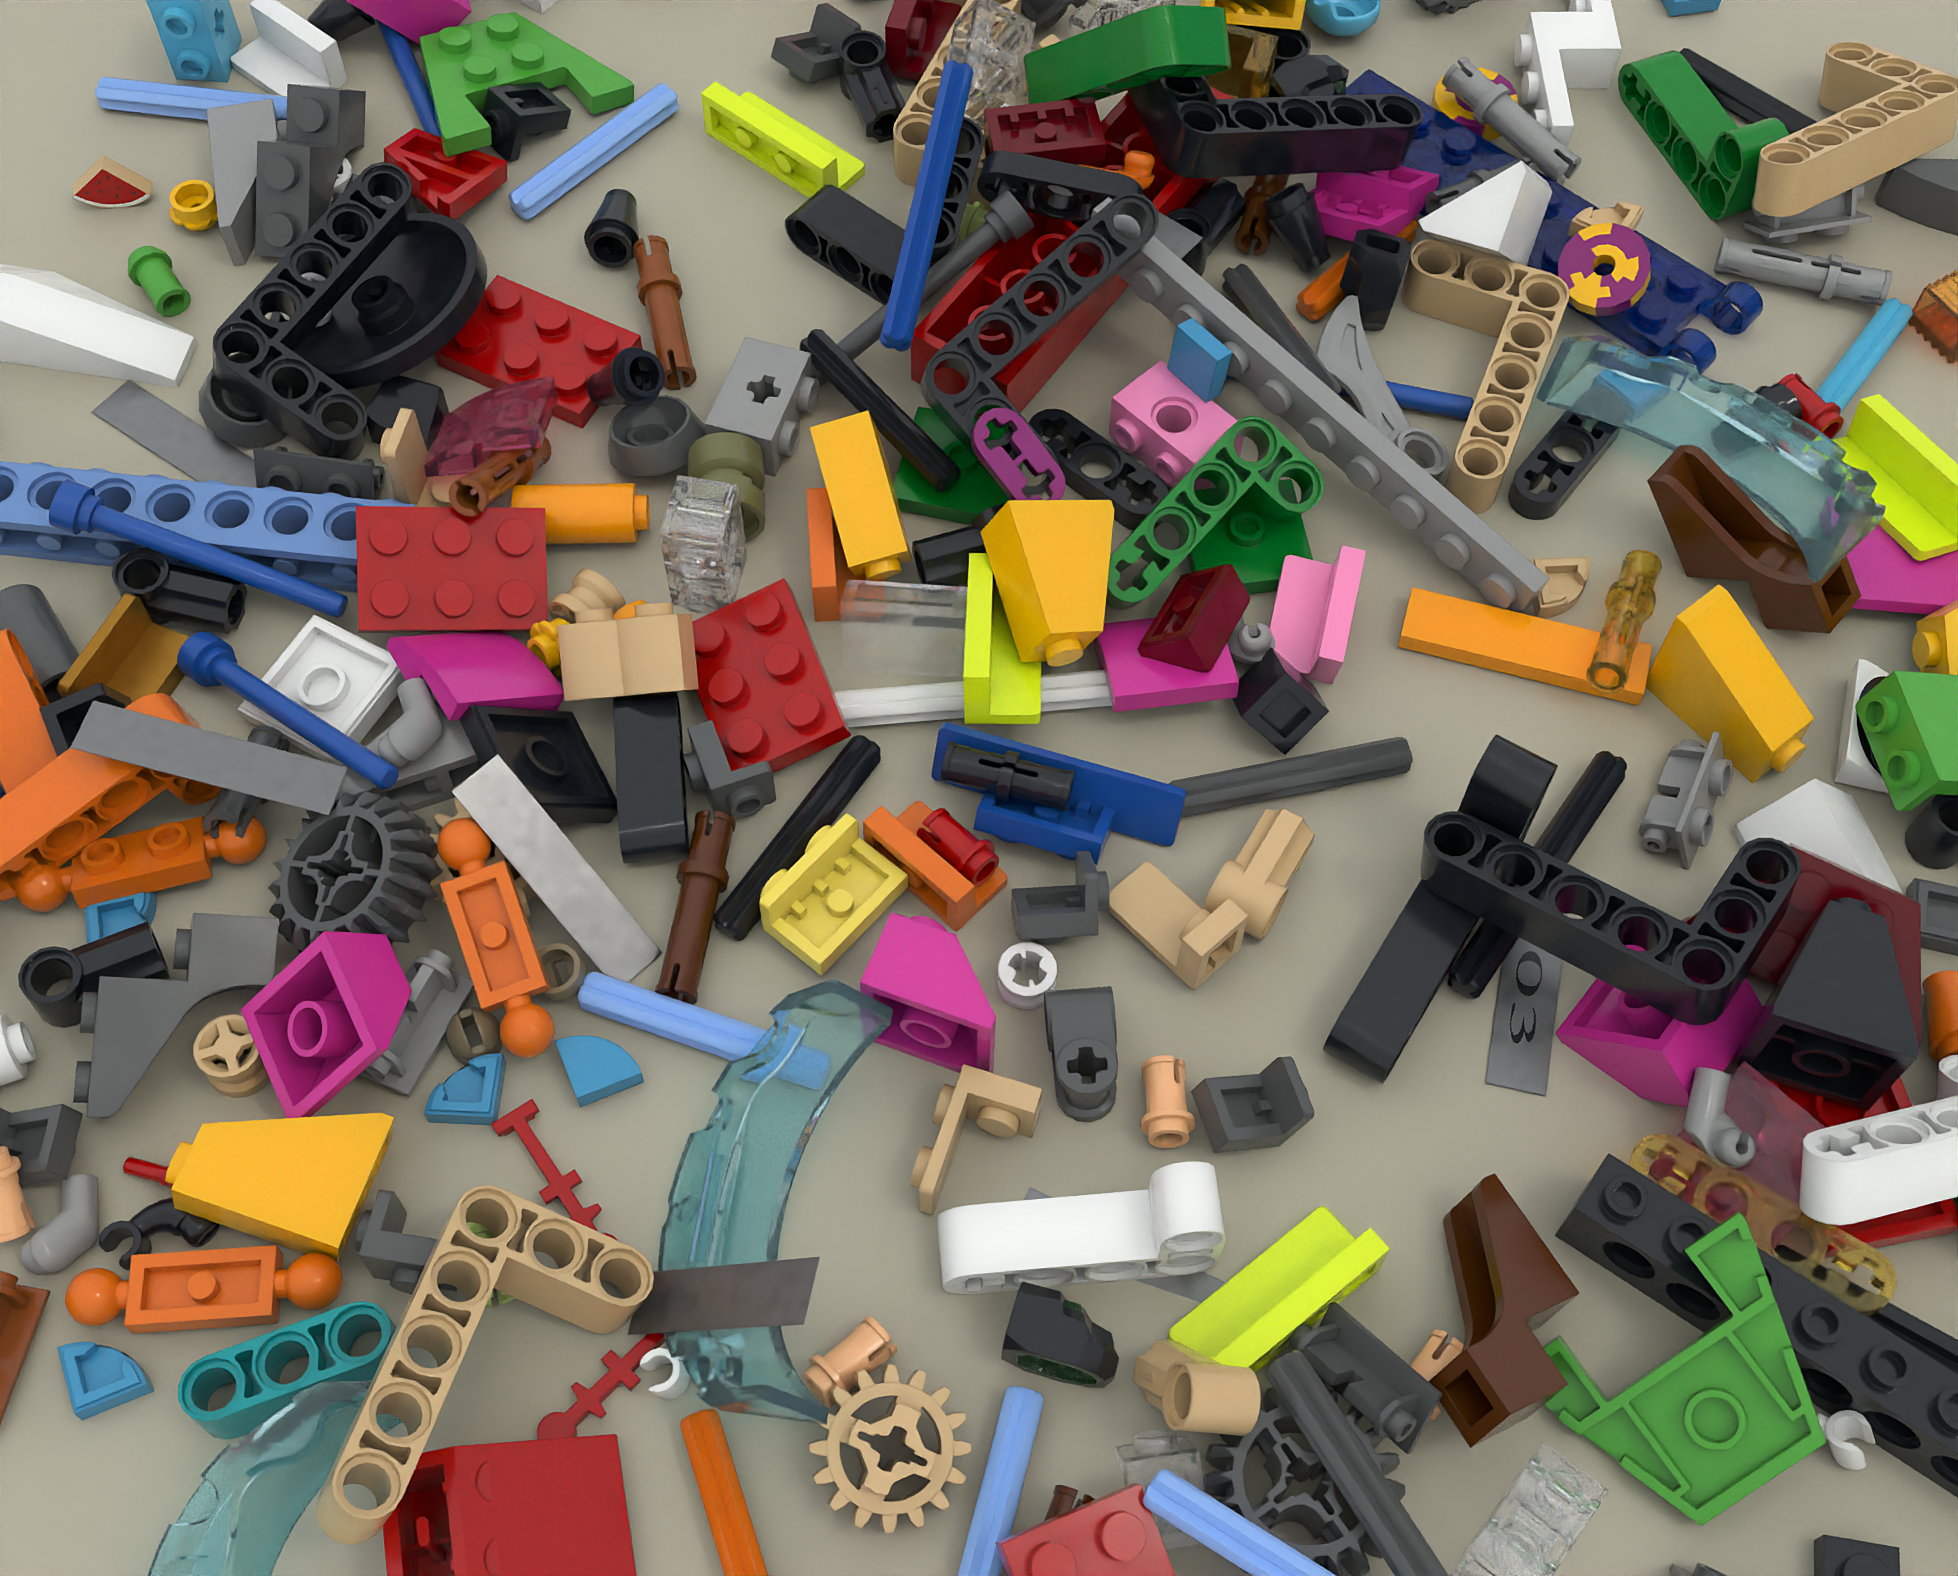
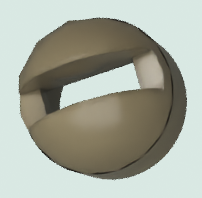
M553 943L541 948L538 952L551 988L548 991L542 992V994L547 998L558 1001L571 999L578 995L579 989L584 984V978L587 975V966L584 959L567 944ZM563 960L569 975V980L564 984L555 966L556 963Z
M471 1007L459 1013L457 1012L453 1015L447 1026L446 1041L454 1058L464 1065H468V1061L477 1056L500 1053L503 1047L498 1020L490 1012L486 1013L479 1007ZM471 1024H475L483 1043L470 1047L464 1028Z

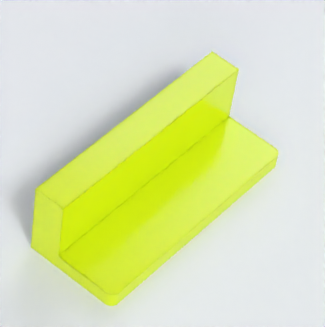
M716 81L701 92L706 133L804 196L812 197L824 185H833L845 192L865 174L864 162L752 92H744L741 96H738Z
M1880 394L1860 399L1847 435L1813 445L1808 458L1914 559L1923 561L1958 550V464Z
M969 553L963 672L965 724H1038L1041 721V662L1020 661L999 590H994V574L987 553Z
M1320 1206L1171 1327L1168 1333V1340L1179 1342L1222 1365L1249 1367L1257 1374L1289 1347L1290 1337L1298 1327L1303 1324H1309L1313 1327L1324 1317L1331 1302L1340 1304L1375 1275L1382 1266L1390 1248L1371 1227L1355 1239L1326 1207Z

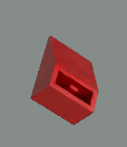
M617 1434L460 1445L423 1452L403 1498L383 1525L387 1576H637Z

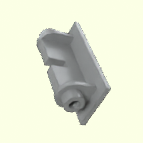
M1864 183L1799 214L1787 217L1768 216L1758 212L1753 207V196L1752 211L1755 216H1759V219L1743 222V228L1763 235L1764 241L1767 243L1781 244L1797 241L1798 233L1814 231L1819 235L1844 234L1849 231V225L1872 222V216L1856 210L1857 201L1861 200L1864 196L1865 189Z
M1713 731L1707 748H1704L1698 741L1684 739L1679 745L1670 749L1657 786L1659 792L1678 796L1675 798L1653 794L1639 828V834L1642 837L1641 844L1646 850L1653 853H1664L1667 848L1679 850L1683 869L1690 870L1698 846L1706 847L1713 832V807L1717 796L1725 797L1731 785L1733 764L1731 759H1725L1720 732Z
M432 949L426 957H416L405 975L412 992L390 1045L383 1054L359 1074L360 1076L407 1097L410 1096L446 1036L447 1026L454 1014L461 1011L474 989L471 978L450 970L454 961L449 956Z

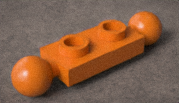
M200 816L178 822L164 823L157 827L111 838L97 839L86 845L81 852L71 858V866L62 868L61 866H52L46 861L39 860L38 862L42 868L29 874L26 878H23L20 872H18L15 878L16 897L27 909L36 912H48L62 905L69 893L72 892L79 909H84L89 905L142 892H155L213 878V858L221 857L233 864L250 863L256 860L265 850L267 833L263 824L256 817L252 816L243 839L235 836V827L238 822L230 824L225 820L219 823L220 836L213 839L210 836L209 830L205 831L203 828L204 818Z
M458 818L447 823L440 831L437 840V850L446 865L459 870L460 877L443 882L440 886L481 1009L488 1013L505 1007L506 1014L501 1021L499 1029L502 1044L515 1056L522 1058L535 1057L542 1054L551 1045L555 1027L550 1014L544 1008L533 1004L531 996L548 991L551 988L509 865L505 861H501L486 867L485 861L489 857L492 845L490 837L474 819Z
M277 1245L131 1255L129 1280H121L116 1273L105 1268L87 1269L76 1275L68 1285L65 1294V1305L70 1316L78 1323L86 1326L107 1324L115 1319L122 1310H126L124 1326L133 1334L279 1323L280 1298H288L295 1306L303 1310L315 1311L326 1308L337 1299L342 1290L343 1273L339 1264L332 1257L318 1252L304 1254L295 1259L288 1269H283L284 1254Z

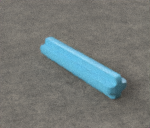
M1891 298L1883 303L1816 391L1826 403L1834 402L1840 407L1841 412L1844 410L1907 326L1908 320L1913 315L1911 306L1909 304H1902L1898 298Z

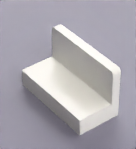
M253 0L249 3L260 37L231 56L230 60L236 71L269 94L287 96V84L340 88L348 82L336 40L277 0Z

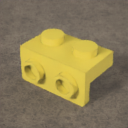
M846 813L833 827L826 825L819 829L809 841L805 854L788 871L786 869L779 870L765 884L759 901L763 930L822 976L908 888V874L859 837L858 821Z

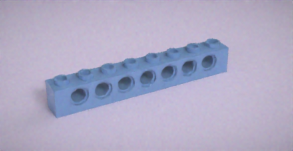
M0 461V555L113 567L117 559L127 551L140 547L146 548L97 529L92 533L81 531L75 535L51 526L49 524V511L52 500L59 486L69 479L93 488L95 496L104 499V506L324 588L357 592L356 506H416L415 504L403 503L395 499H382L379 501L345 497L330 492L312 494L286 491L273 486L255 488L228 485L215 480L197 482L170 479L158 474L139 476L112 473L100 468L82 470L54 467L42 462L24 464ZM162 554L169 564L216 574Z

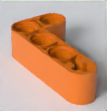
M153 693L143 696L124 708L203 729L172 697L164 693ZM69 748L0 798V901L16 897L15 878L18 872H20L23 878H26L29 874L42 868L38 862L39 860L46 861L52 866H62L81 852L86 845L100 838L166 788L182 802L188 805H199L217 797L221 787Z

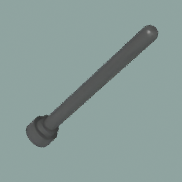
M1005 190L989 204L991 210L983 216L986 220L984 224L929 268L921 304L999 240L1004 244L1012 237L1018 241L1035 227L1026 211L1008 190ZM888 302L837 343L852 360L880 339ZM812 365L813 378L819 380V386L824 385L828 380Z

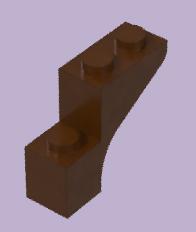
M1680 445L1647 480L1686 576L1748 581L1753 598L1767 629L1830 634L1861 597L1843 547H1830L1809 543L1780 529L1700 447Z
M1495 1173L1483 1178L1443 1218V1227L1464 1321L1465 1341L1462 1352L1428 1381L1443 1394L1440 1403L1470 1448L1527 1419L1569 1385L1532 1331L1540 1328L1580 1294Z

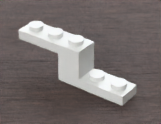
M1569 0L1568 12H1530L1525 33L1518 34L1516 37L1514 62L1516 67H1522L1523 70L1521 84L1522 103L1529 104L1530 115L1566 147H1568L1574 128L1567 89L1609 88L1622 49L1611 0Z

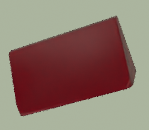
M1224 564L1182 574L1137 648L1140 655L1194 671L1207 672L1212 670L1250 602L1249 594L1233 565Z

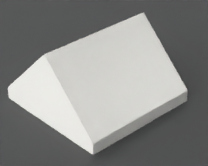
M1520 161L1421 218L1419 223L1425 232L1438 240L1527 265L1551 198L1552 190L1546 180L1523 161Z
M1816 778L1740 821L1733 828V832L1741 847L1748 841L1756 838H1773L1783 841L1787 845L1793 843L1903 894L1852 795Z

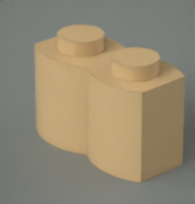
M672 602L635 605L634 618L614 620L612 608L575 611L576 623L557 626L564 700H587L699 689L692 614H673Z

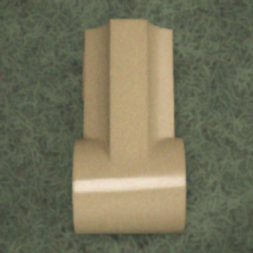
M1266 809L1236 860L1228 859L1220 870L1208 893L1203 909H1207L1212 913L1224 901L1230 898L1249 915L1244 932L1262 941L1273 926L1288 894L1287 886L1313 843L1315 832L1308 828L1301 816L1287 809Z
M1156 1340L1149 1351L1137 1356L1133 1382L1141 1386L1145 1392L1147 1402L1163 1411L1166 1423L1172 1430L1246 1436L1252 1432L1260 1411L1261 1394L1256 1374L1249 1367L1222 1365L1172 1340Z

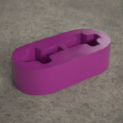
M993 408L985 412L973 427L971 446L978 459L1011 501L1043 500L1039 495H1034L1028 499L1023 494L1022 489L1028 483L1026 477L1018 468L1023 462L1035 477L1043 473L1049 476L1051 482L1045 489L1050 497L1048 500H1061L1066 488L1065 476L1060 466L1024 419L1015 411L1007 408ZM992 422L999 429L1006 425L1012 428L1014 433L1008 442L1018 455L1015 460H1012L1001 446H997L992 450L986 446L985 440L990 435L987 424Z

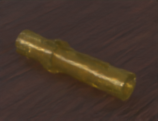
M1633 550L1625 556L1626 561L1623 560L1619 579L1608 590L1605 600L1608 613L1600 632L1592 663L1586 674L1587 682L1599 692L1616 693L1624 688V683L1627 684L1629 668L1638 645L1643 623L1653 614L1657 601L1653 590L1658 575L1661 572L1662 564L1657 555L1647 550Z

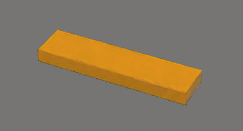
M1412 587L1397 647L1639 706L1645 692L1653 645Z

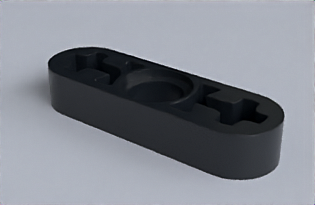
M1004 150L994 151L987 155L977 182V189L980 195L990 203L1005 190H1008L1028 213L1081 224L1088 222L1091 219L1093 209L1108 197L1113 200L1123 193L1131 192L1144 195L1140 184L1124 174ZM1047 186L1063 187L1072 192L1073 195L1066 196L1055 193Z
M1589 389L1582 392L1516 470L1508 493L1509 503L1516 513L1527 519L1544 520L1552 517L1561 508L1617 439L1626 417V406L1619 396L1604 389ZM1596 415L1602 416L1593 426L1591 433L1584 429L1588 418L1592 419ZM1561 445L1575 448L1583 459L1577 462H1566L1559 459L1552 449ZM1544 474L1551 479L1547 490H1542L1538 494L1531 492L1543 480Z
M1045 409L1033 415L1028 423L1042 439L1043 436L1050 439L1047 442L1045 441V443L1051 448L1057 458L1058 465L1065 476V485L1086 500H1111L1114 507V520L1125 528L1133 531L1169 492L1166 483L1159 476L1070 413L1060 409ZM1058 435L1062 436L1063 442L1055 437ZM1068 453L1072 455L1070 459H1067ZM1100 461L1107 464L1112 469V473L1104 478H1092L1085 475L1080 468L1088 462ZM1124 480L1126 481L1125 486L1121 484ZM1131 498L1140 503L1137 505L1131 504ZM1145 498L1150 499V500H1151V505H1150L1149 503H1147V502L1142 501V500H1144ZM1163 521L1156 522L1154 525V529L1157 528Z

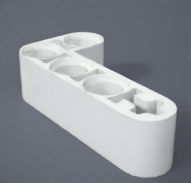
M1958 1055L1946 1057L1938 1064L1935 1101L1819 1129L1808 1133L1804 1137L1799 1205L1805 1215L1826 1224L1846 1225L1958 1197Z
M1199 1161L1180 1162L1161 1167L1151 1175L1147 1190L966 1205L945 1210L936 1218L942 1287L945 1291L955 1294L1019 1290L1022 1281L1042 1287H1057L1195 1274L1216 1266L1226 1240L1215 1168L1209 1163Z

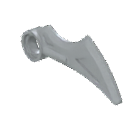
M1354 295L1347 296L1335 309L1323 328L1316 349V355L1338 384L1352 397L1359 409L1360 415L1404 453H1406L1405 450H1411L1421 456L1427 465V468L1423 469L1437 480L1449 464V454L1446 446L1431 431L1421 427H1411L1372 356L1361 322L1358 297Z

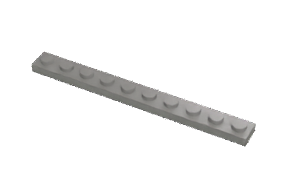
M1108 197L1095 207L1091 218L1110 203L1112 199ZM1125 214L1117 215L1113 218L1114 227L1120 235L1129 239L1140 236V226L1134 218ZM1152 236L1140 254L1117 273L1132 287L1135 294L1141 300L1151 303L1174 323L1176 328L1177 325L1193 318L1232 351L1227 375L1236 377L1260 399L1268 411L1279 415L1303 436L1305 442L1313 450L1323 453L1346 473L1348 479L1355 487L1370 494L1391 513L1394 520L1401 527L1411 530L1436 552V555L1443 564L1449 568L1456 569L1481 591L1482 596L1489 604L1519 613H1524L1531 606L1550 579L1546 574L1156 237Z

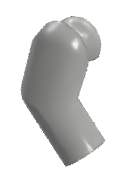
M1242 616L1227 641L1232 660L1254 665L1262 660L1265 653L1271 647L1275 648V639L1269 627L1264 623L1257 622V627L1244 624Z
M412 678L399 685L397 693L404 714L389 727L388 734L380 738L378 743L380 757L395 767H402L409 760L416 761L422 757L442 734V723L431 690L423 678Z
M1696 1067L1684 1122L1687 1135L1713 1165L1725 1170H1733L1747 1165L1755 1154L1756 1145L1754 1139L1748 1132H1742L1724 1111L1731 1075L1711 1068Z
M76 1174L67 1177V1180L61 1181V1213L36 1231L33 1237L25 1241L21 1248V1262L29 1272L36 1275L58 1272L69 1266L95 1244L99 1234L98 1178L96 1176Z

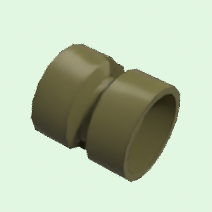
M718 432L701 437L689 448L688 486L690 488L688 491L687 525L692 534L702 541L715 545H737L757 538L764 530L765 493L761 491L765 481V459L760 444L751 437L739 433Z

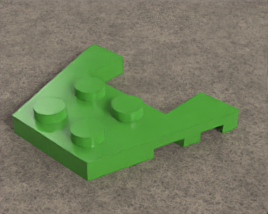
M516 12L495 14L485 20L459 27H447L440 32L419 37L421 59L429 93L434 103L435 118L441 133L443 152L447 157L492 144L491 126L477 110L484 108L488 87L540 82L547 89L567 85L592 115L634 102V84L629 79Z
M1740 1210L1685 1247L1684 1250L1732 1312L1729 1317L1610 1398L1604 1395L1561 1335H1558L1543 1346L1569 1384L1544 1404V1406L1558 1416V1420L1578 1435L1583 1434L1619 1461L1621 1467L1700 1526L1826 1444L1822 1427L1749 1224Z

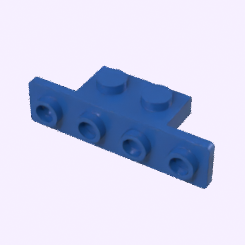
M949 722L943 723L938 731L931 776L939 782H942L940 781L941 769L949 741L1005 755L1007 750L1020 752V759L1075 771L1066 811L1010 797L1009 802L996 800V793L948 781L946 784L984 794L977 808L974 830L995 835L998 839L1005 842L1023 843L1051 851L1068 860H1076V851H1090L1096 865L1111 831L1168 847L1174 844L1187 795L1186 790L1181 787Z

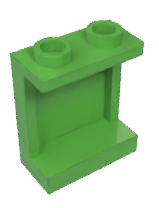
M1894 670L1857 701L1855 709L1895 809L1897 811H1911L1929 796L1935 794L1958 795V675Z

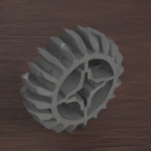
M365 791L361 796H354L344 792L338 804H333L329 815L319 813L317 819L302 818L303 831L297 839H285L290 847L286 858L273 863L280 871L281 876L268 887L277 899L269 912L274 917L279 918L278 932L284 936L287 942L297 948L299 953L304 951L324 931L386 934L391 946L394 941L410 943L408 929L413 922H427L421 909L425 901L438 897L430 882L443 872L434 860L438 854L437 844L434 842V838L430 836L432 829L426 825L424 819L411 812V808L399 800H391L386 796L373 794L369 791Z
M1274 1387L1268 1388L1264 1395L1265 1411L1260 1407L1257 1423L1252 1432L1246 1436L1219 1434L1227 1445L1218 1443L1208 1446L1205 1460L1220 1471L1204 1474L1201 1480V1490L1210 1495L1224 1497L1217 1501L1336 1576H1343L1341 1565L1352 1576H1365L1370 1570L1365 1553L1379 1559L1383 1558L1359 1519L1354 1529L1349 1531L1339 1517L1343 1509L1334 1494L1335 1482L1317 1454L1303 1450L1295 1443L1291 1436L1285 1438L1281 1436V1434H1303ZM1328 1389L1330 1395L1332 1396V1398L1334 1399V1401H1335L1336 1404H1337V1401H1338V1394H1337V1392H1335L1334 1389H1333V1390H1329V1389ZM1351 1406L1345 1415L1347 1421L1383 1476L1390 1474L1400 1464L1399 1455L1391 1452L1376 1454L1374 1449L1384 1438H1380L1374 1432V1427L1363 1433L1357 1426L1363 1414L1354 1406ZM1258 1445L1267 1458L1263 1466L1272 1480V1489L1265 1494L1260 1503L1252 1508L1245 1492L1243 1472L1245 1458ZM1325 1473L1312 1497L1306 1492L1296 1497L1292 1494L1280 1503L1293 1478L1301 1483L1309 1478L1313 1481ZM1385 1478L1401 1501L1405 1495V1485L1396 1480ZM1283 1522H1296L1303 1525L1312 1534L1314 1539L1322 1536L1326 1544H1298L1280 1537L1270 1529Z

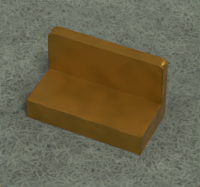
M125 593L60 680L57 690L61 697L64 698L91 685L102 683L130 697L132 702L153 693H164L171 696L185 676L178 667L177 657L181 646L190 636L152 622L141 599L133 594Z

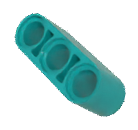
M366 1301L348 1303L209 1354L195 1361L181 1377L178 1385V1401L183 1411L213 1437L224 1440L242 1437L367 1390L396 1330V1326L385 1310L375 1303ZM371 1331L381 1332L380 1342L372 1352L361 1357L351 1356L353 1343L359 1336ZM296 1358H309L307 1370L300 1379L293 1383L280 1384L282 1370L289 1362ZM235 1383L236 1391L233 1399L220 1410L208 1412V1403L212 1394L223 1385Z

